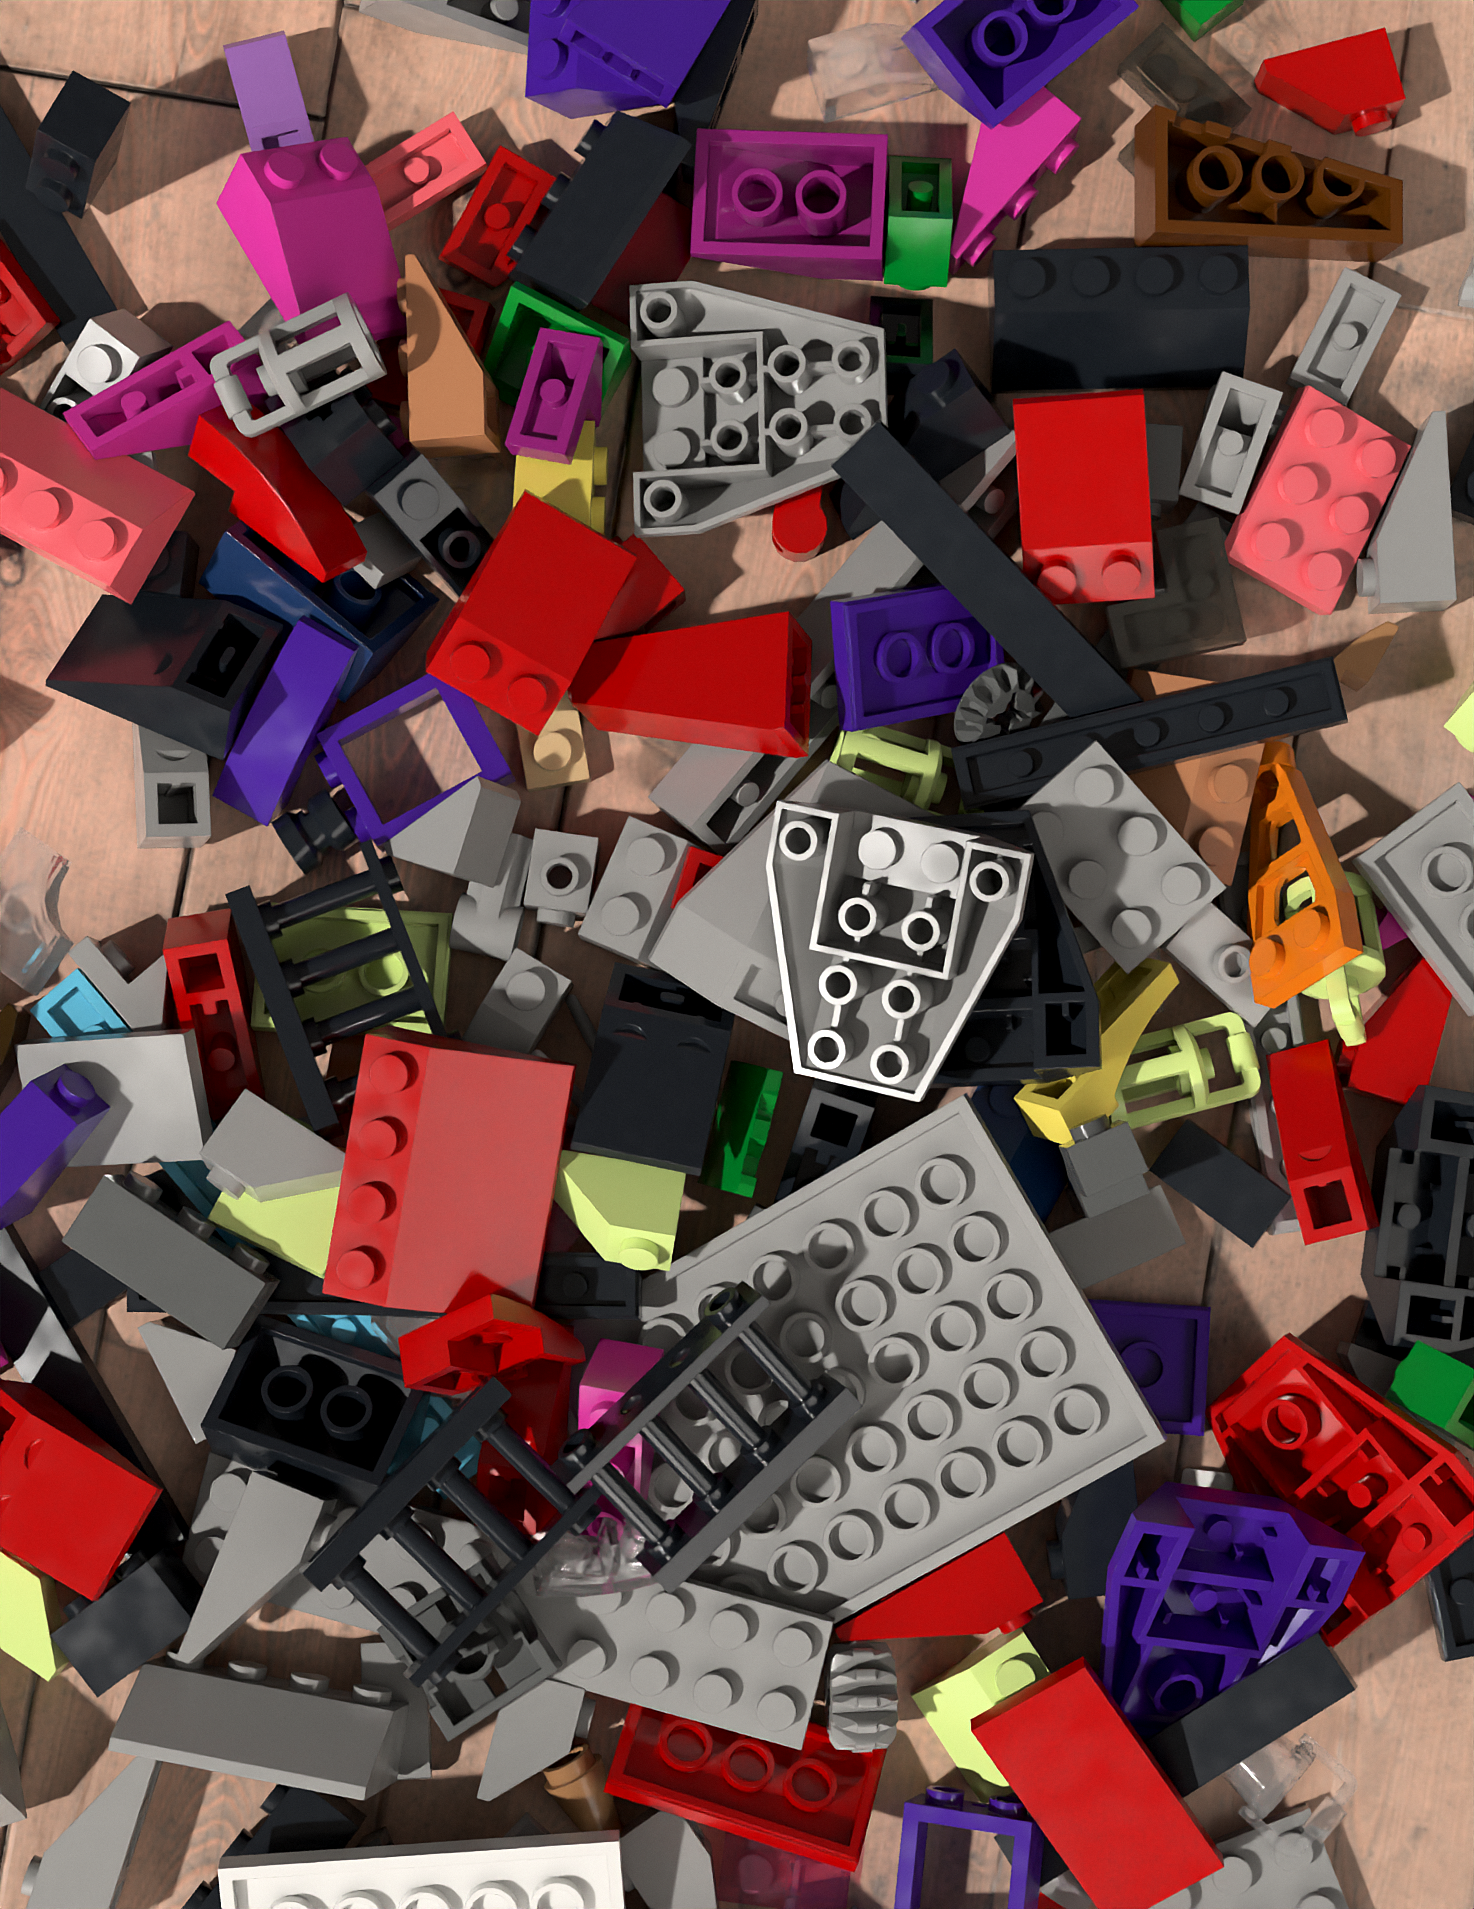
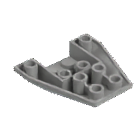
M692 280L629 285L631 349L641 360L643 472H633L634 535L637 538L701 534L841 478L831 467L832 462L878 419L888 427L886 332L884 328Z
M828 759L820 764L784 799L787 801L861 808L905 818L936 816ZM774 809L677 902L648 959L715 1005L789 1040L766 872V860L775 814Z
M777 800L766 860V872L794 1073L916 1102L922 1101L1023 919L1035 853L986 834L872 810Z

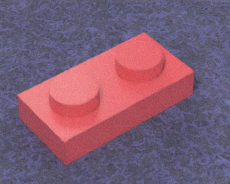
M454 111L364 165L377 186L389 231L481 176L487 168L485 160Z

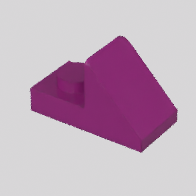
M540 327L505 441V445L511 454L568 465L572 464L584 421H595V427H599L601 421L603 342L600 337Z

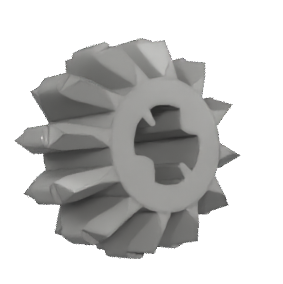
M854 1640L848 1643H834L826 1654L825 1670L823 1671L824 1714H826L827 1733L829 1734L830 1742L836 1750H852V1753L872 1752V1749L888 1748L897 1735V1703L899 1700L897 1695L895 1659L892 1657V1651L886 1642Z

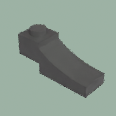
M1106 1114L1096 1116L1070 1128L1069 1131L1073 1140L1058 1146L1064 1158L1068 1176V1187L1064 1190L1075 1213L1091 1219L1150 1193L1142 1175L1149 1170L1128 1121L1117 1120L1109 1123Z

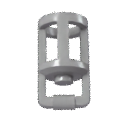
M349 292L215 355L210 362V370L216 382L214 388L229 420H233L237 429L244 436L250 438L263 434L388 374L375 340ZM336 316L340 320V326L290 349L287 343L281 344ZM259 352L264 364L256 368L259 378L268 395L272 397L279 394L285 406L257 420H253L250 413L253 408L238 376L232 374L230 367L232 364ZM358 358L362 368L305 394V392L309 391L307 382Z

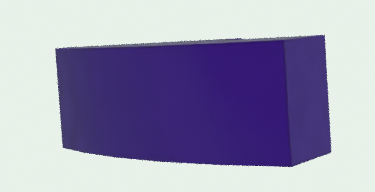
M305 615L297 621L239 732L212 796L265 826H268L279 815L291 799L308 756L320 743L316 734L325 730L359 649L358 645Z

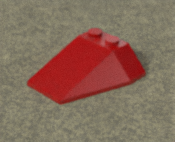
M1290 1332L1283 1335L1205 1409V1415L1239 1492L1278 1497L1359 1543L1366 1553L1341 1605L1320 1628L1333 1649L1408 1592L1474 1536V1467L1461 1451Z

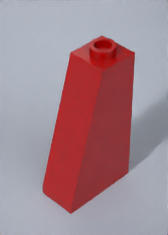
M786 611L592 642L572 683L567 689V693L573 707L577 708L597 730L793 758L809 756L812 639L793 615Z

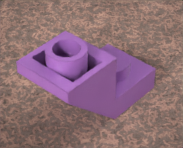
M284 30L223 45L251 152L314 142Z

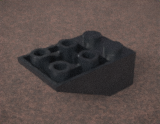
M102 594L47 677L45 686L223 761L239 735L259 691L279 655L284 625L226 600L136 596L130 605L114 595Z
M615 962L602 1009L571 1149L700 1176L736 1014L715 1005L669 973Z

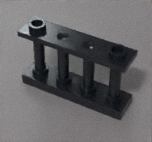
M372 840L359 844L368 870L273 906L270 900L258 904L250 885L225 894L315 1134L325 1141L345 1134L338 1116L350 1112L348 1105L354 1103L359 1075L356 1074L341 1081H338L336 1076L324 1080L316 1057L327 1053L326 1046L423 1010L431 1034L463 1041L458 1029L448 1033L445 1031L393 897V894L404 891L397 869L391 856L387 855L378 858ZM378 894L390 928L295 964L292 958L282 962L279 961L272 940L283 936L282 929ZM400 951L413 986L318 1022L315 1021L314 1016L302 1021L294 998L305 994L304 987Z
M743 1280L735 1288L728 1287L714 1296L704 1310L705 1317L589 1429L582 1428L573 1433L558 1451L559 1458L549 1467L574 1494L590 1480L646 1539L644 1548L635 1558L670 1595L863 1406L844 1385L826 1372L817 1379L809 1380L755 1321L771 1304L761 1293ZM735 1339L790 1398L788 1408L770 1425L761 1427L707 1368ZM686 1386L692 1390L742 1445L740 1449L741 1454L722 1472L712 1473L658 1415ZM638 1433L694 1492L692 1496L693 1501L674 1519L664 1520L609 1462Z
M494 1376L485 1377L298 1570L320 1592L330 1583L338 1591L345 1587L417 1658L403 1673L417 1688L427 1679L433 1685L443 1680L463 1657L456 1648L567 1531L574 1537L578 1536L596 1519L603 1509L596 1502L602 1493L590 1480L574 1494L549 1468L551 1465L505 1421L509 1414L501 1406L512 1394ZM472 1436L480 1443L487 1440L558 1510L531 1539L520 1531L458 1469L462 1462L455 1454ZM425 1485L433 1492L440 1488L511 1559L484 1589L411 1518L415 1511L407 1503ZM378 1533L386 1541L392 1537L464 1608L437 1638L363 1567L367 1560L360 1552Z

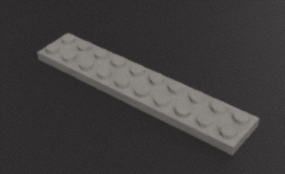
M212 1451L208 1455L188 1534L189 1540L186 1542L182 1562L198 1583L204 1585L208 1581L252 1471H257L216 1455ZM336 1499L337 1502L331 1515L339 1518L337 1530L359 1508L358 1506ZM412 1502L407 1503L415 1511L411 1518L463 1570L468 1569L490 1553L493 1554L502 1569L510 1562L511 1559L478 1526H474V1522L470 1518ZM378 1533L360 1552L367 1560L363 1567L405 1609L441 1586L392 1537L386 1541ZM525 1534L529 1539L533 1537V1535ZM559 1542L514 1587L563 1664L556 1672L548 1676L547 1679L802 1750L835 1618L687 1578L670 1595L642 1565ZM300 1573L268 1601L272 1604L379 1633L377 1629L382 1625L345 1587L338 1591L330 1583L320 1592ZM449 1595L437 1601L449 1622L460 1614Z

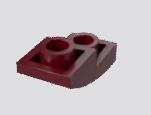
M662 190L590 303L630 328L629 285L677 282L691 258L693 209Z

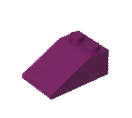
M697 128L691 257L818 279L883 281L889 166L888 134Z

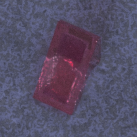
M725 1831L717 1901L777 1909H846L851 1872Z

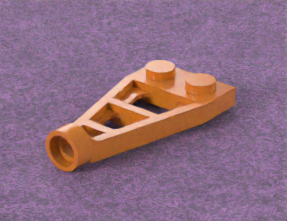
M1279 741L1266 742L1264 745L1252 796L1247 935L1253 940L1250 948L1249 966L1252 972L1251 982L1254 1002L1273 1009L1363 953L1354 894L1303 774L1296 768L1294 750L1289 744ZM1294 818L1301 843L1277 858L1278 829ZM1307 871L1315 889V902L1280 924L1279 900L1281 887Z

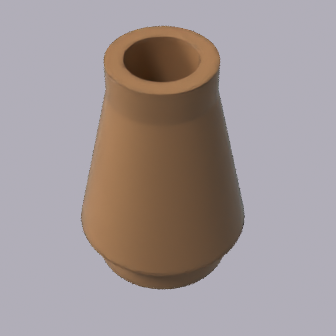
M587 1743L571 1746L568 1755L543 1769L547 1778L544 1788L581 1832L620 1830L621 1833L624 1826L617 1814L613 1796L603 1792L607 1774L602 1756L600 1754H593Z

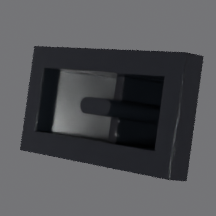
M871 296L869 325L884 328L886 332L887 395H896L905 382L920 373L927 365L933 363V299Z

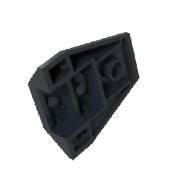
M1029 810L910 817V819L986 834L1035 853L1023 919L930 1088L1042 1084L1102 1069L1101 1003L1031 812Z
M1418 1085L1376 1147L1371 1195L1380 1226L1366 1230L1360 1275L1387 1345L1413 1348L1416 1341L1419 1340L1440 1352L1451 1353L1474 1347V1093Z

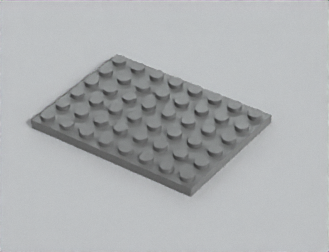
M967 1093L671 1263L670 1271L659 1270L642 1280L641 1319H574L566 1324L574 1326V1337L583 1344L586 1361L571 1367L567 1427L570 1435L578 1431L579 1384L600 1338L664 1349L665 1355L705 1317L704 1310L714 1296L728 1287L735 1288L742 1280L761 1293L770 1302L771 1305L755 1321L809 1380L817 1379L826 1372L855 1396L863 1406L688 1577L835 1618L834 1624L1167 1440L1166 1433ZM736 1339L707 1366L761 1427L770 1425L788 1408L790 1398ZM688 1386L660 1411V1417L712 1473L722 1472L741 1454L740 1449L742 1445ZM654 1451L647 1502L664 1520L674 1519L693 1501L692 1496L694 1492L662 1457ZM643 1536L640 1547L636 1550L638 1553L644 1548L646 1539Z

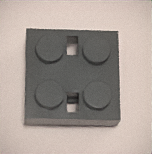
M490 1553L464 1571L484 1589L502 1568L493 1554ZM442 1586L407 1608L435 1638L452 1622L448 1621L437 1601L449 1595L458 1611L461 1613L464 1610ZM513 1588L456 1648L463 1657L453 1670L438 1684L433 1685L427 1679L421 1686L428 1698L429 1712L449 1742L556 1672L563 1664ZM381 1625L377 1631L395 1659L402 1661L410 1667L417 1658L387 1628ZM492 1666L495 1667L508 1689L497 1696L485 1679L493 1670Z

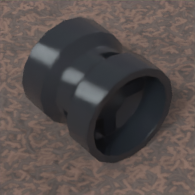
M326 788L308 799L307 808L309 813L306 815L302 810L296 814L286 812L271 822L282 843L305 875L322 866L324 856L329 854L327 849L329 846H332L335 850L345 851L359 842L350 823Z

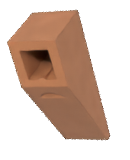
M414 254L405 255V277L399 278L397 281L398 306L402 316H406L407 339H401L398 345L401 373L404 378H408V400L402 401L400 405V424L405 439H409L426 459L501 452L499 390L431 274Z

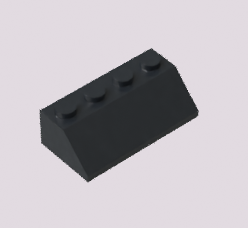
M1248 245L993 250L988 268L991 394L1107 392L1143 389L1144 391L1210 390L1213 385L1217 384L1222 371L1243 378L1250 314Z

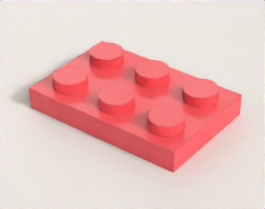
M1312 386L1299 387L1218 557L1316 614L1331 615L1411 446Z

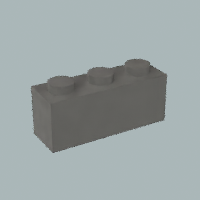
M130 1171L126 1177L122 1174L104 1175L62 1239V1242L220 1349L225 1350L239 1346L281 1281L266 1271L270 1262L247 1245L237 1242L234 1248H231L212 1234L217 1228L216 1225L193 1209L184 1206L179 1213L161 1201L159 1198L163 1190L148 1178L134 1171Z

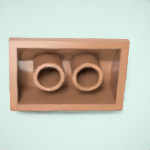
M1138 669L1129 670L1126 679L1143 697L1144 702L1220 683ZM1265 743L1127 775L1225 886H1232Z

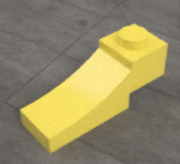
M1146 958L1127 974L1115 961L1094 983L1101 1003L1102 1069L1050 1083L1026 1084L1014 1097V1100L1033 1136L1060 1144L1067 1143L1073 1140L1069 1131L1070 1128L1102 1114H1106L1108 1118L1119 1107L1115 1093L1127 1061L1152 1016L1167 996L1180 983L1169 962Z

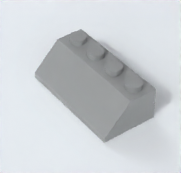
M178 1648L167 1649L166 1656L142 1664L111 1734L108 1751L364 1801L397 1781L410 1703L391 1700L392 1690L377 1685L354 1684L352 1692L328 1688L330 1678L314 1673L292 1672L290 1680L266 1676L268 1667L251 1661L230 1660L228 1668L204 1664L205 1658L187 1664L176 1659L179 1652Z

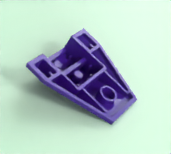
M1166 1481L1132 1512L1108 1565L1098 1677L1144 1741L1317 1632L1341 1605L1366 1552L1359 1543L1278 1497Z

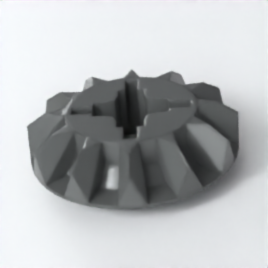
M1017 662L1001 663L989 668L970 684L957 706L954 718V730L957 740L963 746L1032 729L1030 724L1032 718L1045 710L1039 700L1044 690ZM1009 703L1011 706L1008 709V711H1005L1007 708V704ZM996 714H1000L997 722L992 719Z

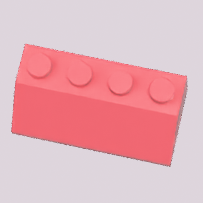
M0 387V534L131 605L195 493L191 489L127 455L95 460L68 423Z

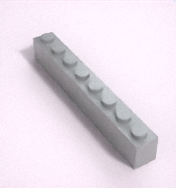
M1010 429L1011 432L939 481L993 539L1019 509L1015 431ZM883 521L879 522L797 619V622L812 639L809 756L793 758L693 743L648 798L681 830L716 855L725 857L743 839L839 724L830 601L938 583L940 581Z

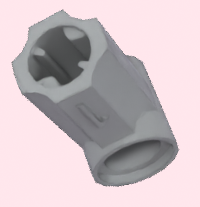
M515 833L510 834L494 888L469 882L467 893L463 892L457 904L450 933L449 948L508 961L518 946L523 926L525 907L521 905L527 884L533 839Z

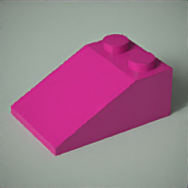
M348 137L241 153L216 204L285 322L349 292L374 340L407 334L406 316H402L397 301V281L401 276L378 189ZM336 316L294 336V338L300 345L340 326V320Z

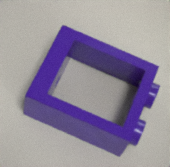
M431 674L417 679L316 734L324 751L314 757L331 788L334 789L343 784L354 806L344 812L361 843L373 840L376 847L383 853L386 852L384 843L476 776L505 787L516 781L472 698ZM440 694L482 771L384 824L342 746Z
M927 1786L925 1794L921 1793L904 1802L894 1909H920L928 1823L1014 1836L1008 1909H1038L1045 1834L1019 1798L995 1795L990 1796L989 1804L964 1800L965 1791L962 1789L948 1786Z

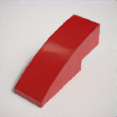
M251 404L253 410L250 413L253 420L265 416V414ZM223 405L199 414L188 456L234 490L229 512L322 583L365 561L367 550L345 510L332 492L309 469L290 439L278 427L250 438L244 436L237 429L233 420H229Z

